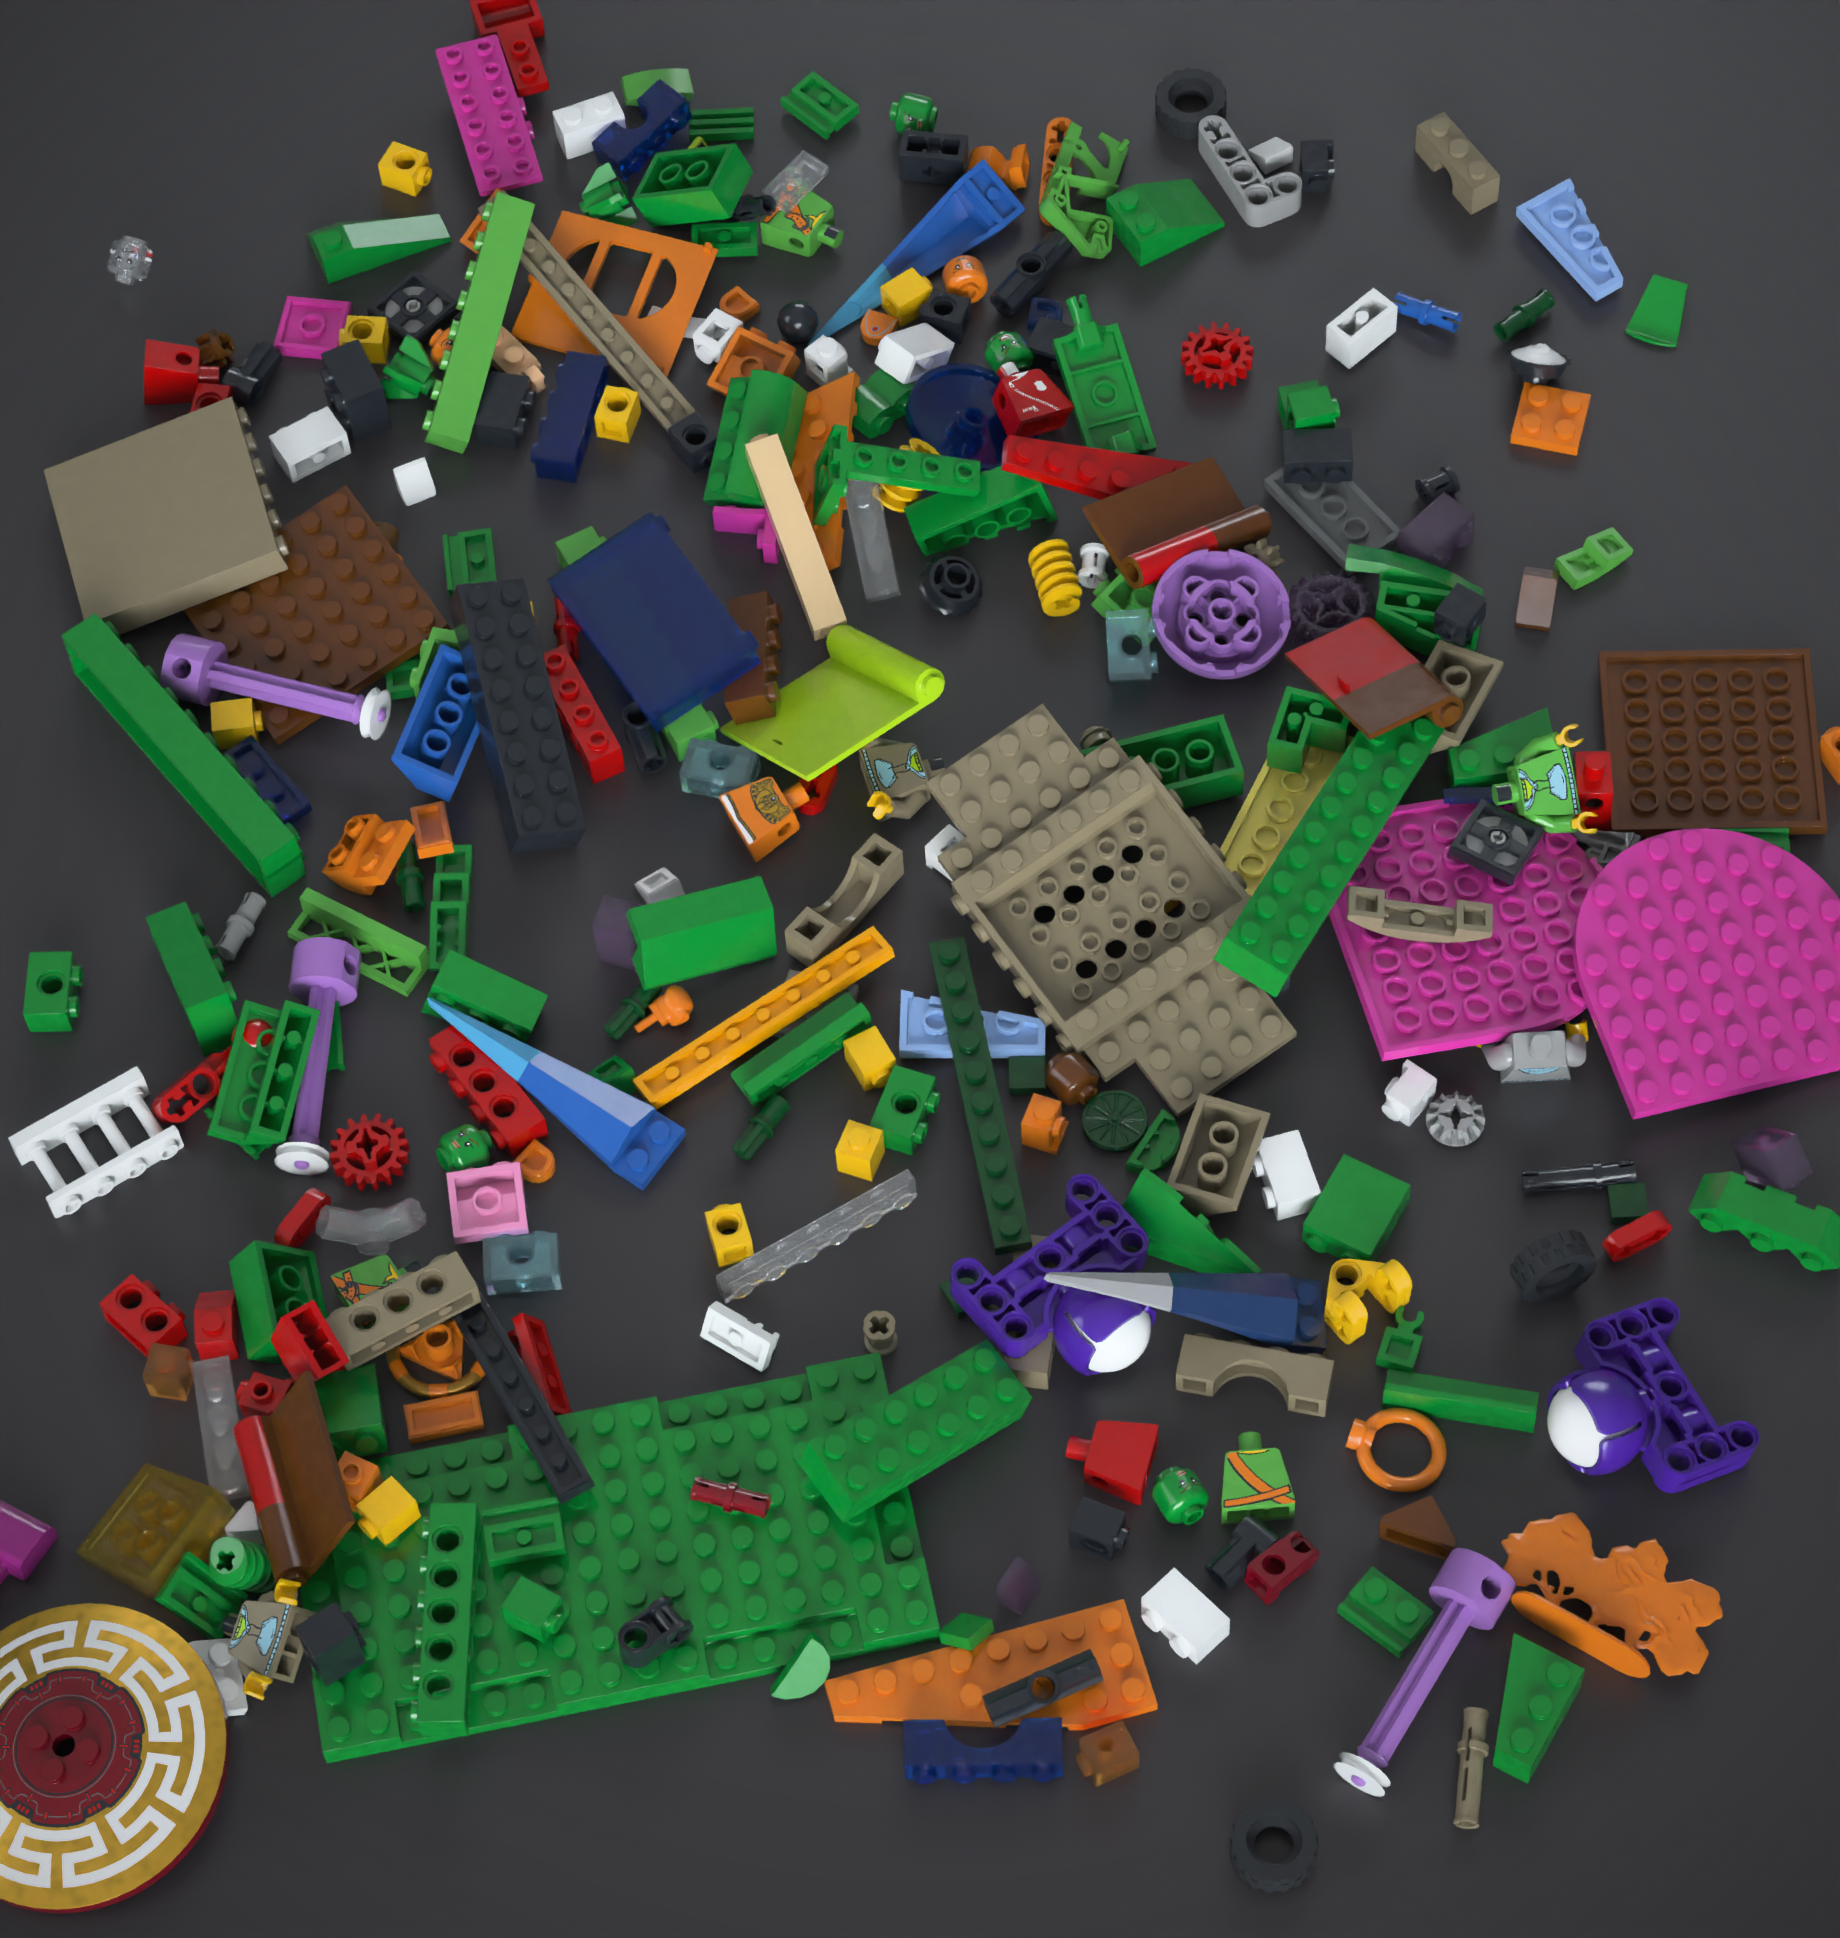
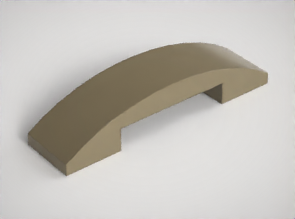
M1349 885L1347 919L1368 930L1400 939L1434 943L1468 942L1491 938L1493 933V904L1457 899L1454 908L1389 900L1385 899V890Z

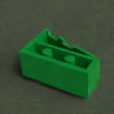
M1381 581L1375 621L1401 645L1430 657L1439 640L1447 642L1437 633L1433 632L1435 611L1450 591ZM1482 623L1462 648L1477 652ZM1447 642V643H1450V644L1459 646V645H1457V644L1454 643V642Z
M1546 707L1462 743L1459 746L1448 749L1446 774L1451 798L1480 799L1492 797V785L1508 782L1506 770L1507 767L1515 764V756L1532 739L1553 732L1548 708Z
M449 949L427 998H433L525 1044L548 997L547 994L451 949ZM426 999L421 1013L445 1020L429 1006L428 999Z
M1515 1633L1513 1634L1492 1766L1528 1784L1581 1688L1585 1669Z

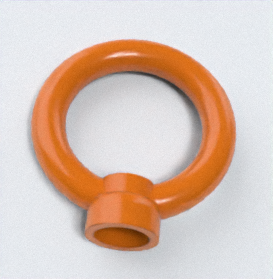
M1408 1408L1385 1409L1372 1415L1366 1422L1355 1418L1345 1446L1356 1450L1359 1465L1370 1480L1382 1488L1402 1493L1418 1491L1432 1484L1443 1471L1447 1458L1446 1442L1437 1425L1424 1414ZM1392 1423H1405L1416 1427L1427 1437L1431 1445L1432 1454L1428 1466L1421 1473L1411 1477H1397L1385 1472L1376 1464L1371 1453V1445L1375 1433L1380 1428Z

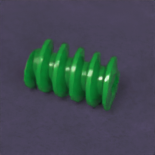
M230 1536L221 1537L213 1542L209 1552V1570L217 1584L258 1594L267 1593L276 1586L265 1545Z

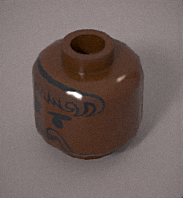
M1063 1051L1053 1057L1045 1068L1047 1073L1045 1083L1063 1104L1073 1106L1081 1103L1084 1105L1097 1094L1098 1089L1096 1086L1099 1081V1074L1082 1054Z

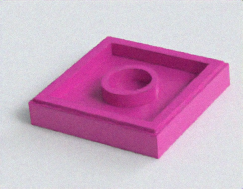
M287 296L274 341V348L281 353V356L322 360L321 353L339 347V331L341 328L345 329L347 315L352 314L351 302Z

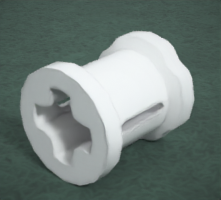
M1087 543L1080 548L1082 568L1077 573L1079 583L1084 587L1096 589L1106 578L1108 579L1105 568L1110 555L1103 544Z

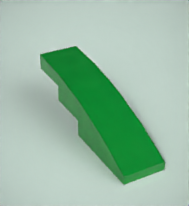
M1354 544L1348 545L1345 570L1380 574L1378 587L1381 586V581L1451 591L1458 582L1483 596L1482 588L1453 572L1423 560L1385 549Z
M453 845V853L436 856L433 902H431L429 971L440 970L449 949L467 957L473 882L474 849L472 845Z

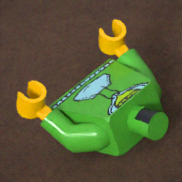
M1575 723L1563 728L1561 734L1552 732L1532 739L1515 756V764L1507 767L1508 782L1492 785L1491 792L1495 805L1512 803L1516 816L1525 817V820L1545 829V832L1550 834L1574 833L1577 829L1583 833H1596L1598 829H1587L1584 824L1587 817H1598V815L1591 812L1581 813L1569 747L1578 745L1584 739L1572 741L1568 737L1569 729L1577 728L1579 725Z

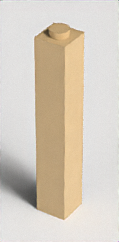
M761 434L753 437L749 441L750 443L745 444L746 458L813 638L816 641L827 637L830 630L836 625L847 624V619L778 434L771 436L769 434Z

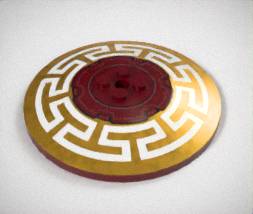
M87 1603L51 1608L21 1619L0 1631L1 1901L22 1909L60 1914L84 1912L121 1902L151 1886L172 1870L188 1854L205 1831L219 1803L227 1778L230 1759L228 1715L218 1684L208 1666L189 1643L164 1623L129 1608L109 1604ZM68 1738L74 1739L75 1748L73 1752L68 1756L59 1757L57 1755L59 1743Z

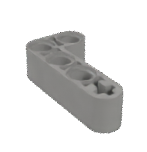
M1210 115L1199 122V153L1242 219L1248 225L1263 227L1299 211L1302 198V180L1297 174L1282 172L1264 179L1228 123L1222 117Z

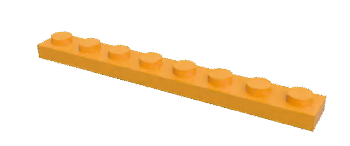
M874 926L870 927L634 1078L635 1088L649 1105L655 1107L656 1110L894 958L893 948Z

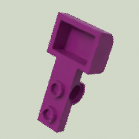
M1 1499L0 1585L8 1574L25 1582L57 1540L58 1535L55 1528Z

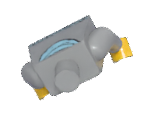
M1582 1019V1022L1577 1024H1570V1021L1566 1022V1035L1564 1031L1521 1032L1511 1034L1501 1045L1498 1042L1475 1046L1482 1049L1489 1066L1493 1070L1500 1071L1501 1083L1571 1080L1570 1066H1581L1586 1060V1042L1589 1040L1587 1020Z

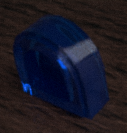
M1032 297L1027 322L1028 330H1034L1040 316L1063 322V308L1060 303L1049 298Z

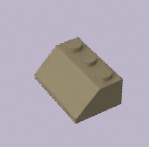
M1442 640L1438 641L1424 666L1462 700L1464 708L1459 720L1452 726L1444 729L1430 754L1460 745L1504 666L1503 661Z
M1202 1093L1199 1094L1167 1182L1168 1185L1184 1197L1180 1204L1194 1216H1198L1201 1213L1204 1217L1237 1211L1271 1113Z

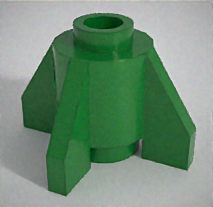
M607 162L598 167L582 193L583 202L579 203L584 216L629 227L640 220L633 206L625 209L624 206L630 204L627 194L629 189L619 179L614 182L610 181L617 177L610 162Z
M407 334L399 348L405 355L397 352L382 371L391 378L389 380L384 377L381 381L386 399L419 398L422 393L428 396L437 379L433 376L435 369L420 341Z

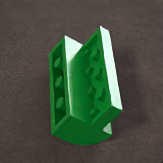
M751 370L750 377L730 378L703 501L709 506L739 505L742 508L750 509L765 508L746 458L745 444L750 443L749 441L753 437L761 434H769V436L778 434L791 469L808 393L798 383L784 375L765 370Z

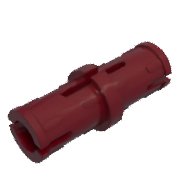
M696 1476L694 1483L697 1484L692 1485L690 1495L692 1501H700L723 1507V1511L732 1513L735 1510L759 1516L763 1519L767 1517L768 1513L766 1510L769 1511L771 1494L740 1488L739 1483L732 1481L729 1484H724Z

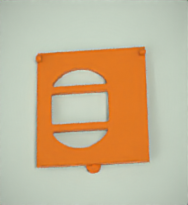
M562 210L549 242L566 262L583 247L600 242L583 281L591 291L611 245H618L652 254L628 315L611 314L661 372L668 377L719 249L713 248V245L709 242H705L703 246ZM663 259H667L676 273L677 279L674 294L661 310L653 315L639 319ZM529 274L528 281L531 287L511 334L519 342L608 364L536 279Z

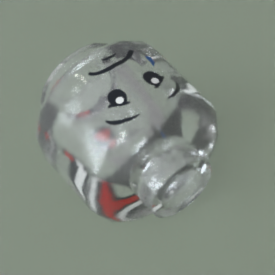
M122 235L121 240L112 242L106 268L110 273L116 275L114 281L134 286L135 280L144 281L147 279L153 259V252L147 247V241Z

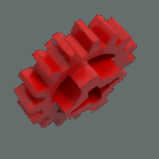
M1211 322L1210 329L1206 330L1204 326L1199 325L1198 334L1188 333V341L1182 342L1181 365L1185 366L1186 376L1193 374V383L1197 384L1204 380L1205 388L1209 389L1212 383H1217L1218 388L1223 389L1225 382L1236 386V377L1245 380L1247 378V370H1252L1254 348L1250 346L1249 336L1241 337V328L1238 327L1231 331L1229 330V323H1225L1222 328H1217V324Z
M377 1113L373 1121H368L366 1114H361V1122L356 1124L352 1119H348L349 1129L338 1128L336 1130L339 1140L330 1141L332 1153H330L329 1157L331 1164L334 1165L336 1176H343L346 1186L349 1187L356 1181L359 1191H363L366 1184H371L374 1191H377L379 1182L384 1181L390 1186L392 1185L391 1175H403L401 1165L409 1164L410 1160L407 1152L410 1151L408 1139H405L404 1129L402 1127L396 1128L394 1119L390 1118L383 1123L381 1114ZM369 1145H371V1147H372V1152H370V1153H371V1159H368V1154H367V1153L369 1152V1149H368V1146H369Z

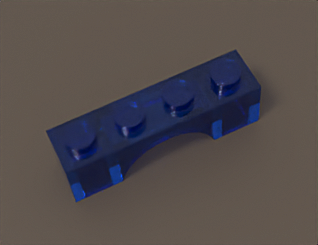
M1062 1717L1022 1718L1018 1729L1010 1739L999 1746L987 1749L972 1748L959 1742L951 1735L944 1720H904L905 1778L913 1779L916 1783L929 1784L935 1782L936 1779H952L958 1783H970L975 1781L976 1778H992L996 1782H1011L1016 1777H1031L1035 1781L1046 1782L1055 1779V1777H1063Z

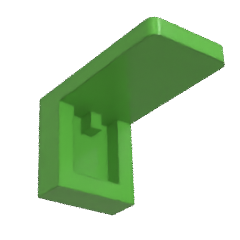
M432 627L429 638L423 640L420 649L421 660L418 668L414 667L410 675V687L414 689L416 700L440 644L460 651L455 629L448 630Z

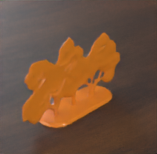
M1570 1512L1556 1515L1552 1519L1541 1518L1536 1521H1530L1522 1533H1510L1507 1539L1501 1541L1508 1554L1503 1570L1511 1575L1516 1586L1526 1587L1531 1584H1537L1545 1596L1544 1598L1528 1591H1517L1511 1596V1602L1515 1609L1535 1625L1628 1676L1647 1678L1650 1675V1665L1638 1651L1639 1649L1646 1648L1655 1655L1660 1670L1668 1677L1682 1675L1687 1671L1692 1674L1700 1672L1709 1655V1651L1698 1635L1696 1628L1709 1626L1717 1619L1722 1618L1723 1611L1719 1604L1721 1598L1715 1588L1695 1581L1692 1578L1685 1581L1668 1583L1664 1574L1669 1560L1656 1538L1639 1543L1637 1548H1632L1628 1545L1614 1547L1607 1558H1599L1594 1554L1590 1531L1577 1514ZM1536 1570L1541 1573L1542 1578L1540 1582L1533 1578V1573ZM1548 1571H1555L1558 1574L1560 1586L1557 1594H1553L1555 1587L1548 1586ZM1565 1587L1574 1588V1592L1571 1594H1563ZM1571 1598L1580 1599L1591 1607L1593 1615L1587 1622L1560 1607L1561 1601ZM1606 1624L1607 1626L1623 1628L1625 1630V1642L1598 1628V1625ZM1644 1631L1650 1632L1651 1636L1647 1641L1638 1640Z

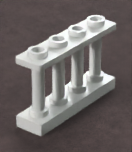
M137 1066L8 1137L21 1165L34 1161L53 1190V1193L48 1195L46 1200L55 1218L74 1213L82 1204L97 1196L106 1195L114 1186L128 1178L138 1177L146 1168L160 1160H167L173 1157L178 1150L184 1147L176 1126L173 1125L163 1131L143 1100L150 1092L144 1076ZM126 1107L132 1108L150 1136L148 1140L132 1149L111 1118L113 1114ZM94 1125H99L118 1155L100 1167L79 1136L81 1132ZM62 1143H67L86 1173L66 1185L47 1155V1151Z

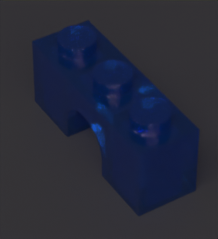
M661 79L656 81L637 99L642 117L646 120L642 126L636 129H625L614 121L592 142L597 160L601 164L610 162L616 175L624 181L633 173H637L643 164L655 152L660 151L677 131L684 129L692 118L687 99Z

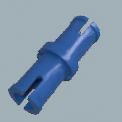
M1401 291L1394 298L1407 304L1404 306L1393 302L1398 306L1397 313L1418 319L1419 324L1425 326L1432 324L1452 333H1455L1459 325L1447 321V319L1461 322V312L1435 305L1434 300L1426 299L1423 301Z

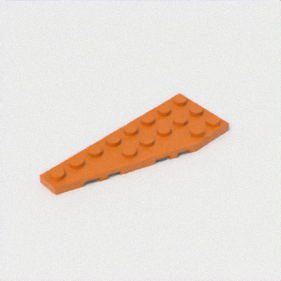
M1124 1599L989 1635L972 1651L949 1646L828 1679L824 1682L835 1722L882 1723V1721H908V1724L923 1725V1722L944 1723V1726L994 1727L982 1700L983 1695L1091 1649L1101 1669L1104 1681L997 1728H1006V1725L1032 1726V1729H1047V1726L1068 1727V1730H1086L1158 1710V1703ZM1040 1677L1033 1682L1032 1690L1036 1697L1045 1700L1052 1695L1053 1686L1050 1680Z

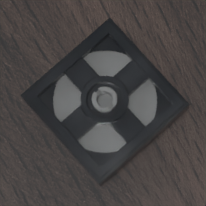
M416 270L410 272L367 308L368 316L387 317L390 333L403 342L408 334L419 340L421 345L460 313L461 310L456 309V300Z
M1481 799L1450 846L1448 855L1513 886L1544 837L1545 829Z

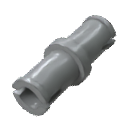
M247 892L237 912L228 918L226 922L227 929L214 947L216 954L227 961L231 959L233 961L244 940L253 934L255 930L254 923L262 909L266 906V900L258 893Z

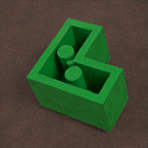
M1318 380L1278 387L1277 409L1284 430L1338 428L1335 418H1340L1339 404L1336 397L1331 398L1327 385L1320 387Z
M1286 686L1268 740L1267 766L1301 774L1310 746L1344 754L1354 724L1322 694Z

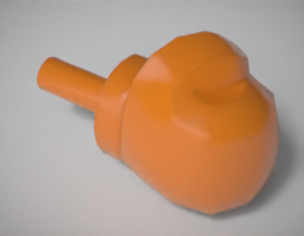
M671 985L666 989L664 995H661L648 1005L652 1014L634 1025V1028L640 1033L656 1021L662 1027L668 1023L671 1026L681 1025L688 1021L689 1015L693 1010L692 999L684 988L678 985Z

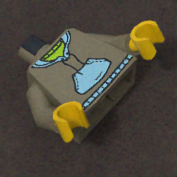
M877 737L859 750L860 769L870 795L867 806L874 807L873 816L879 822L886 821L892 817L910 819L931 799L926 782L945 770L941 756L921 760L917 746L912 742L903 743Z
M281 1578L277 1582L275 1590L262 1594L258 1601L246 1600L242 1604L239 1615L230 1613L225 1617L222 1631L225 1635L231 1637L228 1652L238 1659V1668L245 1677L243 1693L264 1700V1691L273 1681L271 1678L294 1683L304 1652L295 1626L316 1614V1612L297 1607V1590L301 1587V1582Z

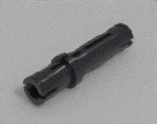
M1600 1160L1591 1161V1164L1582 1166L1521 1171L1522 1188L1524 1194L1584 1187H1594L1595 1190H1602L1603 1186L1611 1184L1636 1183L1634 1160L1600 1163Z

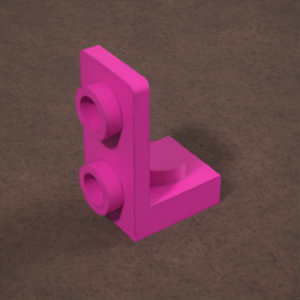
M713 507L712 515L715 531L757 534V549L763 550L764 563L778 564L780 546L765 508Z

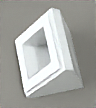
M249 1500L225 1526L226 1534L233 1538L265 1545L253 1502Z

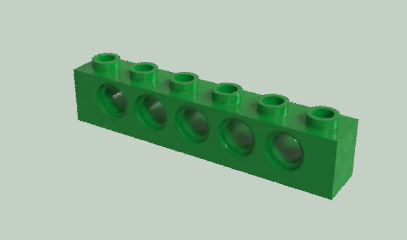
M430 1503V1516L423 1518V1540H428L427 1553H421L420 1573L421 1576H426L425 1589H419L418 1611L423 1612V1625H417L415 1631L416 1649H421L420 1662H414L413 1684L419 1687L418 1699L411 1700L410 1708L411 1722L417 1723L421 1737L469 1735L481 1516L477 1503ZM446 1543H458V1546L451 1551L441 1550ZM446 1578L456 1579L455 1583L449 1587L439 1586L440 1582ZM444 1614L454 1615L453 1619L448 1623L436 1622ZM448 1650L452 1652L445 1660L434 1659L435 1655L440 1651ZM437 1688H450L449 1692L442 1697L432 1696V1693Z

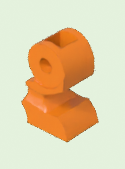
M1026 143L1013 148L1010 160H1006L994 146H980L970 152L966 173L984 159L1007 187L1014 191L1018 188H1026L1031 167Z

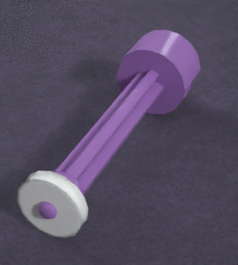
M185 633L176 635L170 642L165 652L161 670V687L163 689L169 687L178 700L209 706L211 702L217 700L221 691L352 722L354 725L360 723L361 735L364 738L371 736L373 740H378L384 734L391 714V695L386 689L380 691L377 687L372 688L365 698L362 694L355 695L228 664V652L224 644Z
M330 937L304 939L298 942L293 950L289 982L290 993L307 1003L308 1007L320 1010L296 1100L292 1135L289 1136L288 1143L279 1145L275 1150L277 1157L274 1159L275 1165L281 1170L297 1175H318L326 1172L329 1168L327 1161L330 1159V1154L326 1149L319 1146L321 1141L318 1137L334 1007L337 1001H339L340 1006L353 1002L358 994L362 961L361 952L346 941Z
M1456 1548L1449 1554L1429 1588L1432 1600L1442 1608L1440 1614L1363 1743L1357 1747L1358 1756L1342 1752L1339 1753V1758L1342 1762L1333 1763L1335 1771L1352 1786L1372 1796H1385V1791L1382 1787L1390 1786L1391 1782L1380 1769L1388 1766L1389 1759L1468 1626L1481 1630L1494 1628L1516 1590V1583L1511 1575L1494 1561L1480 1553L1464 1548Z

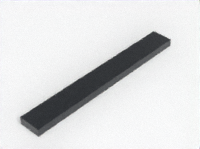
M435 1287L437 1293L442 1289L440 1287ZM478 1287L481 1302L452 1318L562 1505L595 1487V1484Z

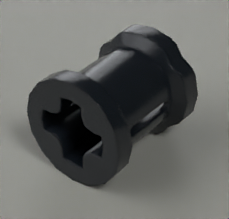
M1444 465L1434 475L1426 479L1421 477L1415 480V488L1420 499L1426 506L1430 507L1435 504L1438 498L1448 493L1455 494L1459 492L1460 483L1449 465Z

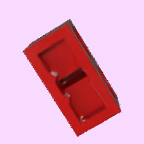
M131 1274L99 1302L105 1320L156 1365L188 1336L183 1322L186 1317L174 1303L170 1302L166 1305L159 1298L161 1294L151 1282L145 1280L142 1283ZM141 1302L136 1308L127 1309L130 1304ZM157 1325H166L160 1331H152Z

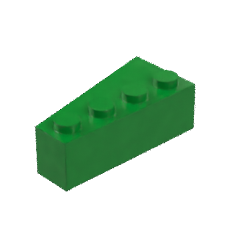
M1001 466L980 473V492L975 497L939 492L930 497L918 499L913 504L904 507L915 540L925 557L968 544L969 539L973 537L984 538L985 540L998 537L997 532L1005 528L1016 526L1017 531L1030 528L1031 521L1045 518L1047 523L1059 520L1043 482L1003 471Z
M182 902L145 917L154 943L171 978L177 996L183 1005L191 1028L196 1034L204 1057L228 1048L232 1044V1032L238 1023L231 1002L237 1000L230 981L222 982V979L227 977L219 957L213 960L211 956L216 955L209 935L201 936L206 931L198 912L191 914L186 902Z

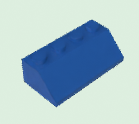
M440 644L391 760L417 789L449 802L480 731L461 653L451 647Z

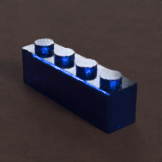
M567 351L564 363H559L556 373L557 386L555 390H550L548 397L549 411L547 416H542L540 421V439L538 443L533 444L531 449V462L535 463L537 477L577 483L594 429V415L610 378L606 356Z

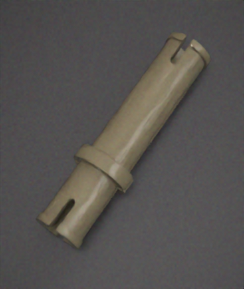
M1467 1707L1463 1710L1462 1740L1457 1743L1460 1764L1453 1824L1459 1828L1476 1829L1480 1823L1479 1811L1484 1757H1487L1489 1754V1746L1485 1743L1489 1712L1479 1707Z

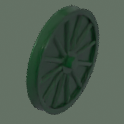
M1108 1090L1095 1095L1087 1102L1082 1113V1128L1085 1136L1092 1144L1107 1151H1123L1135 1146L1144 1137L1148 1126V1115L1144 1104L1135 1095L1122 1090Z

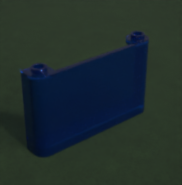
M648 512L547 579V582L557 599L654 730L658 732L759 665L761 661L755 651L760 648V645L749 630L743 633L670 537L668 532L671 529L660 513L654 516L652 512Z

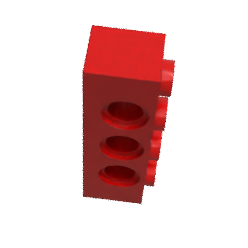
M562 645L543 653L560 724L592 783L596 784L624 772L625 766L621 746L566 647Z
M451 1025L428 1039L432 1052L428 1056L431 1064L439 1074L445 1072L450 1078L448 1083L458 1099L464 1097L470 1104L468 1109L474 1120L479 1125L482 1123L486 1124L490 1130L488 1135L499 1151L505 1149L513 1159L520 1155L534 1138L540 1142L549 1136L544 1116L514 1078L454 1026ZM463 1062H472L468 1066H459ZM484 1087H492V1089L486 1092L479 1091ZM506 1112L512 1113L510 1116L505 1118L499 1117L501 1114Z

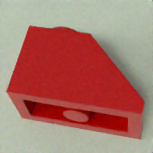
M234 1289L205 1292L198 1295L194 1308L195 1345L202 1363L240 1359L238 1307Z

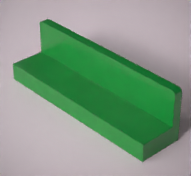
M844 993L732 1071L731 1078L755 1109L770 1099L772 1094H777L843 1048L844 1040L873 1027L870 1013L862 1002L857 1004L849 993Z
M1388 1369L1383 1392L1382 1409L1408 1408L1429 1417L1533 1433L1539 1392Z

